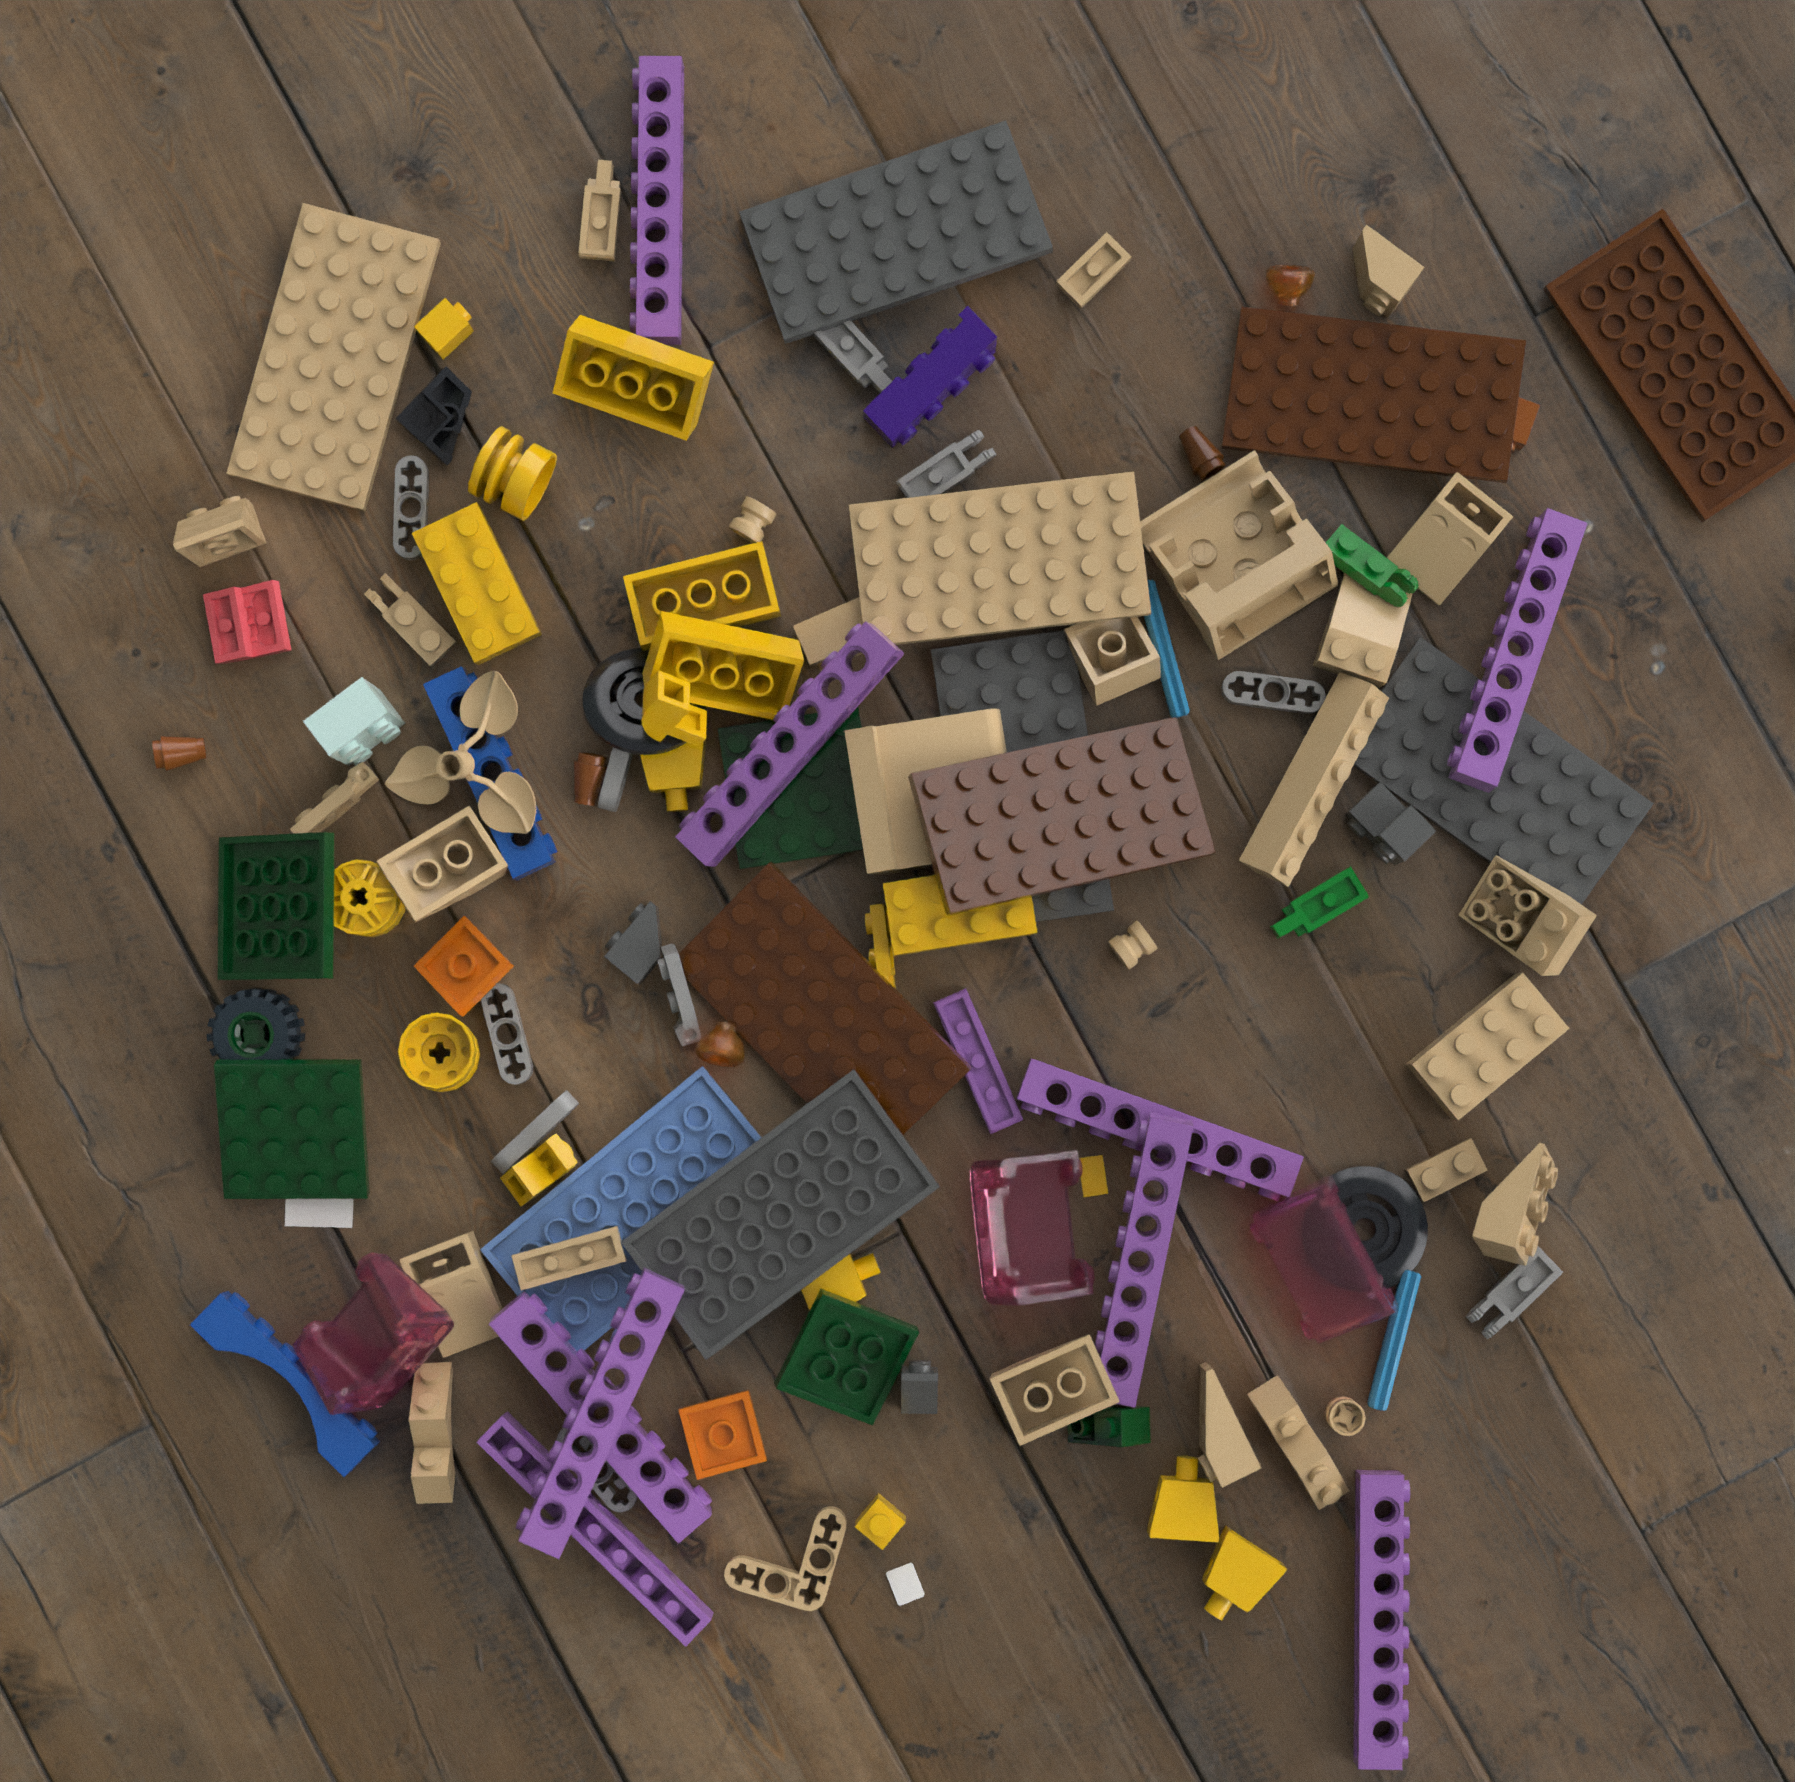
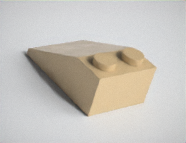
M240 496L224 499L220 502V507L207 511V508H200L187 513V519L178 521L173 541L175 550L199 567L266 544L253 504L246 498L241 499Z
M1343 573L1313 666L1335 674L1342 672L1372 683L1377 688L1383 687L1387 683L1398 650L1412 593H1406L1407 602L1402 607L1397 608L1377 594L1373 595L1346 573Z
M470 806L376 861L415 923L478 892L506 875L508 864Z
M1090 1334L1021 1360L992 1373L990 1381L1019 1446L1120 1402Z
M1207 1362L1200 1364L1199 1446L1203 1455L1197 1458L1210 1482L1217 1480L1223 1488L1261 1469V1466L1213 1368Z

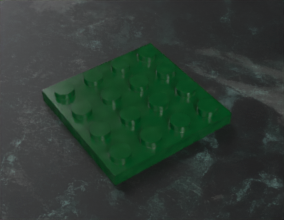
M859 707L851 713L736 843L740 870L766 866L770 862L780 864L863 850L845 730L862 727ZM818 713L804 715V721L808 726L814 724L818 718ZM774 720L718 728L725 779L728 778L726 772L736 760L739 758L743 760L750 753L752 741L764 731L767 733L776 723ZM790 733L784 735L780 742L782 751L784 753L789 752L794 745V739ZM766 760L761 761L757 766V775L762 780L770 773V765ZM743 787L737 788L733 795L737 806H741L746 800V791Z
M317 832L219 837L217 980L333 979L334 833Z
M362 1059L216 1060L214 1074L224 1199L368 1198L370 1189Z

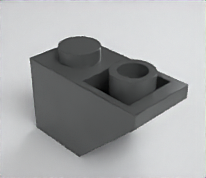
M651 901L646 906L640 903L628 918L631 925L623 934L618 930L605 945V948L609 951L604 957L639 985L658 964L657 960L663 958L660 948L662 940L659 907Z
M909 1360V1366H902L901 1414H937L938 1367H931V1361Z

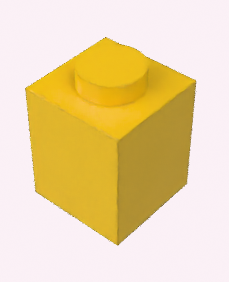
M446 298L414 326L418 334L443 360L474 332L468 322L472 316L459 302L452 305Z
M878 1493L855 1520V1528L883 1550L906 1523V1516Z

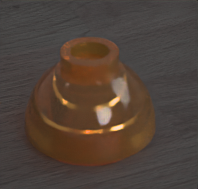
M1273 265L1266 270L1267 284L1270 290L1278 297V304L1299 305V299L1309 291L1315 279V271L1307 266Z
M717 1022L715 1029L701 1037L695 1049V1053L701 1060L716 1066L737 1067L744 1063L745 1059L743 1043L736 1034L737 1027L726 1022Z

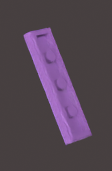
M963 989L933 1002L952 1047L972 1067L965 1077L990 1134L1022 1121V1115L967 990Z

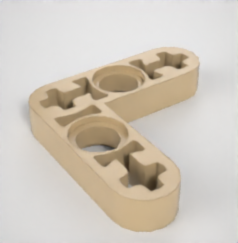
M834 1506L824 1507L817 1513L800 1571L749 1556L738 1555L729 1560L725 1567L724 1577L726 1583L735 1590L804 1611L819 1609L826 1599L846 1531L847 1519L841 1509ZM830 1514L835 1515L836 1522L841 1524L840 1528H833L829 1541H837L835 1547L825 1541H814L815 1535L823 1539L825 1525L820 1523L821 1519H828ZM824 1549L830 1554L831 1561L828 1566L816 1568L811 1564L810 1555L814 1550ZM740 1563L747 1565L746 1571L754 1575L757 1574V1567L764 1569L759 1580V1588L752 1587L755 1579L750 1577H744L742 1582L736 1581V1574L731 1572V1568L737 1569ZM805 1570L815 1576H826L825 1582L818 1578L815 1592L820 1594V1597L813 1598L811 1603L804 1601L805 1595L800 1593V1589L808 1588L811 1576H804ZM773 1573L782 1575L786 1581L785 1588L778 1593L770 1592L765 1585L767 1576Z

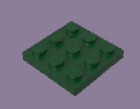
M820 1289L774 1385L778 1390L873 1426L919 1334V1330L915 1325Z

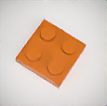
M463 916L414 967L459 1015L464 1017L514 965L466 916Z
M749 1389L678 1409L697 1480L767 1461Z

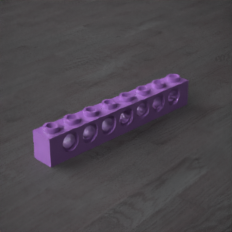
M639 56V68H633L632 72L633 90H639V103H632L633 124H638V137H632V159H638V172H632L631 174L632 194H637V207H631V228L637 229V242H631L630 257L631 264H637V277L630 278L631 299H636V312H630V332L665 345H681L684 64L682 56ZM656 90H662L667 93L666 98L661 102H652L649 100V96ZM655 125H663L667 128L664 135L660 137H652L648 132ZM660 159L666 162L665 168L660 172H652L648 169L649 164L654 160ZM655 194H661L666 197V201L660 207H651L647 204L649 198ZM654 229H661L666 233L660 242L649 241L647 239L648 234ZM653 264H661L665 267V271L660 277L653 278L647 275L648 268ZM652 299H661L665 302L664 308L657 313L649 312L646 306Z
M1549 508L1539 517L1534 516L1526 533V536L1531 538L1527 550H1521L1515 565V569L1520 570L1516 582L1511 581L1504 596V601L1508 603L1504 615L1500 614L1493 628L1492 634L1497 635L1493 648L1490 646L1487 648L1481 663V667L1486 668L1482 681L1478 679L1475 682L1470 695V700L1474 701L1471 713H1465L1458 732L1463 734L1459 747L1456 745L1453 747L1448 758L1447 766L1452 767L1448 778L1487 793L1498 786L1587 526L1586 522ZM1545 544L1552 547L1555 552V558L1545 556L1541 546ZM1530 577L1539 578L1543 582L1544 590L1539 591L1533 588ZM1519 609H1525L1530 612L1533 622L1525 623L1519 616ZM1508 642H1515L1520 646L1521 656H1514L1510 653ZM1497 674L1504 675L1509 679L1510 689H1503L1498 685L1496 681ZM1486 707H1491L1497 711L1499 715L1498 722H1491L1487 719L1485 715ZM1474 740H1480L1486 744L1488 749L1487 756H1482L1475 751L1473 746Z
M865 621L863 625L857 624L848 632L845 637L847 643L840 651H833L825 658L821 664L823 670L815 679L809 678L802 684L797 692L799 697L791 706L785 705L775 715L773 720L776 723L767 733L765 731L760 733L752 741L750 753L743 760L741 758L736 760L727 770L728 778L720 787L715 785L703 797L705 804L698 812H691L680 823L679 827L682 830L675 837L705 866L716 867L905 654L875 625ZM862 652L865 655L866 664L862 670L855 672L851 665L852 659L856 654ZM838 679L842 685V691L838 697L831 699L828 695V686L832 681ZM814 706L818 712V718L814 724L808 726L804 721V714L808 708ZM790 733L793 736L794 745L789 752L784 753L780 742L784 735ZM766 760L770 765V773L765 779L761 780L757 775V766L761 761ZM739 787H743L746 791V800L741 806H737L733 799L734 792ZM718 813L722 817L723 825L718 832L714 833L710 827V820L713 815Z
M1032 1058L1029 1060L1016 1099L1023 1101L1022 1109L1038 1115L1042 1114L1043 1109L1057 1113L1055 1121L1074 1128L1077 1121L1090 1125L1088 1133L1108 1140L1111 1133L1124 1138L1122 1145L1138 1151L1142 1150L1143 1142L1137 1141L1141 1120L1148 1121L1149 1112L1192 1120V1133H1196L1200 1137L1201 1146L1197 1152L1188 1153L1187 1161L1192 1162L1191 1170L1207 1176H1211L1213 1170L1226 1174L1224 1182L1243 1189L1247 1182L1259 1186L1258 1194L1279 1201L1280 1195L1290 1198L1304 1156ZM1058 1083L1065 1088L1066 1098L1061 1104L1053 1105L1047 1100L1046 1091L1049 1086ZM1087 1096L1096 1097L1100 1103L1099 1112L1092 1117L1083 1115L1080 1110V1103ZM1122 1108L1129 1109L1134 1116L1132 1125L1126 1129L1118 1128L1114 1122L1115 1113ZM1157 1145L1154 1147V1149L1158 1150L1157 1158L1163 1160L1169 1158L1171 1151L1167 1146ZM1223 1145L1231 1146L1235 1152L1233 1162L1226 1166L1219 1164L1216 1159L1217 1150ZM1263 1157L1268 1162L1269 1169L1265 1176L1256 1178L1250 1171V1165L1254 1159Z
M1149 1112L1148 1121L1141 1120L1137 1141L1143 1142L1141 1155L1133 1156L1130 1177L1136 1178L1133 1192L1126 1191L1122 1212L1128 1213L1126 1227L1119 1225L1115 1247L1121 1248L1119 1262L1112 1261L1108 1282L1114 1283L1112 1296L1105 1295L1101 1311V1317L1107 1318L1105 1330H1098L1095 1340L1097 1352L1100 1353L1101 1361L1120 1401L1116 1404L1134 1408L1136 1406L1193 1131L1192 1120ZM1157 1145H1164L1170 1149L1171 1154L1167 1160L1158 1162L1151 1158V1150ZM1152 1180L1159 1181L1164 1186L1161 1194L1155 1197L1148 1196L1143 1191L1144 1185ZM1142 1216H1151L1155 1219L1156 1225L1151 1231L1144 1232L1136 1227L1137 1220ZM1135 1251H1143L1149 1256V1260L1145 1265L1137 1267L1129 1262V1256ZM1129 1286H1135L1142 1292L1140 1298L1135 1301L1125 1300L1121 1293ZM1119 1322H1130L1134 1326V1331L1128 1336L1118 1335L1114 1328ZM1120 1356L1127 1361V1365L1124 1369L1115 1371L1108 1367L1107 1362L1112 1357Z
M643 1268L640 1275L633 1274L625 1291L626 1294L630 1295V1298L625 1308L618 1306L610 1323V1327L615 1330L609 1342L602 1340L594 1357V1360L599 1362L594 1374L587 1373L581 1384L578 1394L583 1395L579 1407L578 1409L571 1407L562 1427L568 1430L562 1443L556 1440L550 1450L547 1461L552 1464L546 1476L540 1474L531 1492V1495L536 1496L530 1510L524 1507L515 1528L520 1530L519 1542L555 1558H560L685 1290L683 1285L646 1268ZM642 1301H649L656 1307L654 1315L649 1319H640L635 1314L636 1306ZM626 1335H635L639 1338L640 1345L636 1351L627 1353L619 1347L620 1340ZM612 1368L620 1369L625 1375L624 1380L616 1386L608 1385L603 1379L606 1371ZM595 1402L605 1403L609 1408L608 1414L602 1419L592 1418L588 1414V1408L591 1404ZM582 1435L588 1436L593 1441L592 1448L584 1453L577 1452L572 1447L574 1439ZM565 1469L574 1471L578 1476L576 1482L570 1486L561 1485L556 1479L560 1471ZM548 1503H555L560 1506L562 1512L559 1517L550 1520L542 1516L540 1512L542 1507Z
M524 1290L493 1316L489 1325L561 1409L568 1414L571 1407L578 1409L583 1395H577L571 1390L570 1384L576 1379H584L587 1373L593 1375L595 1371L592 1367L595 1363L582 1348L576 1351L568 1341L571 1335L559 1321L553 1324L545 1315L548 1309L536 1294L529 1296ZM528 1324H537L542 1328L543 1336L539 1340H529L525 1337L523 1328ZM559 1351L566 1356L567 1363L560 1368L552 1367L547 1362V1355L551 1352ZM603 1377L608 1385L615 1386L609 1378ZM595 1402L588 1408V1414L596 1419L594 1411L598 1407L608 1406L603 1402ZM631 1405L606 1457V1461L679 1544L712 1515V1507L709 1505L712 1499L700 1485L694 1488L686 1478L689 1472L676 1457L670 1460L663 1452L666 1446L653 1430L649 1433L644 1430L639 1424L642 1420L641 1416ZM623 1434H632L636 1437L638 1443L632 1449H623L619 1446L617 1439ZM586 1436L587 1439L593 1444V1441L591 1440V1438H589L588 1436ZM647 1461H654L660 1465L661 1471L655 1476H647L641 1471V1466ZM677 1488L684 1493L685 1497L679 1503H670L665 1499L664 1494L669 1489Z
M508 1411L477 1441L530 1495L540 1474L546 1476L552 1464L547 1461L550 1452ZM567 1469L560 1471L556 1477L557 1481L563 1486H570L577 1480ZM590 1492L571 1535L686 1647L711 1621L714 1612ZM548 1503L543 1506L554 1519L559 1517L562 1512L560 1506L555 1503Z
M1355 1470L1353 1761L1358 1769L1402 1770V1759H1408L1409 1753L1408 1738L1403 1736V1722H1408L1409 1719L1408 1700H1403V1685H1408L1409 1683L1408 1663H1403V1649L1409 1648L1408 1626H1403V1612L1409 1611L1408 1590H1403V1575H1409L1410 1570L1409 1554L1404 1553V1539H1409L1410 1535L1409 1517H1404V1502H1409L1410 1484L1409 1480H1404V1475L1397 1470ZM1382 1500L1390 1501L1392 1506L1390 1514L1384 1518L1376 1517L1374 1514L1376 1504ZM1381 1537L1391 1539V1548L1385 1554H1377L1374 1551V1544ZM1380 1574H1389L1391 1576L1390 1586L1382 1591L1374 1589L1375 1578ZM1382 1610L1389 1611L1391 1613L1390 1622L1384 1627L1375 1626L1373 1622L1375 1615ZM1381 1647L1389 1648L1391 1655L1388 1661L1382 1664L1375 1663L1373 1660L1375 1651ZM1378 1685H1389L1391 1690L1386 1699L1376 1700L1373 1698L1374 1689ZM1378 1722H1389L1390 1730L1385 1736L1377 1737L1373 1735V1728Z

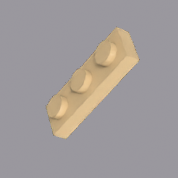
M618 1226L511 1255L520 1290L626 1262L627 1258L621 1243L622 1240Z

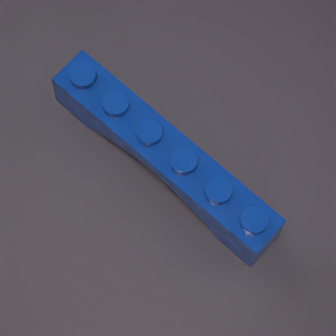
M229 1291L220 1293L190 1326L215 1350L230 1351L253 1357L272 1367L283 1376L301 1396L310 1413L316 1432L318 1452L343 1477L351 1473L380 1443L375 1437L378 1433L377 1430L364 1418L359 1421L350 1412L352 1409L351 1404L339 1393L333 1395L324 1386L326 1384L324 1377L314 1368L308 1370L299 1361L301 1356L294 1347L286 1342L282 1345L273 1336L275 1333L274 1328L261 1317L256 1319L247 1310L250 1305L241 1295L236 1292L231 1294Z

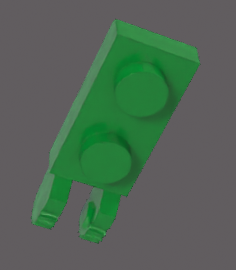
M1342 524L1325 542L1332 551L1336 567L1373 595L1377 594L1394 607H1402L1408 599L1406 593L1413 594L1419 588V581L1408 570L1398 568L1396 564Z

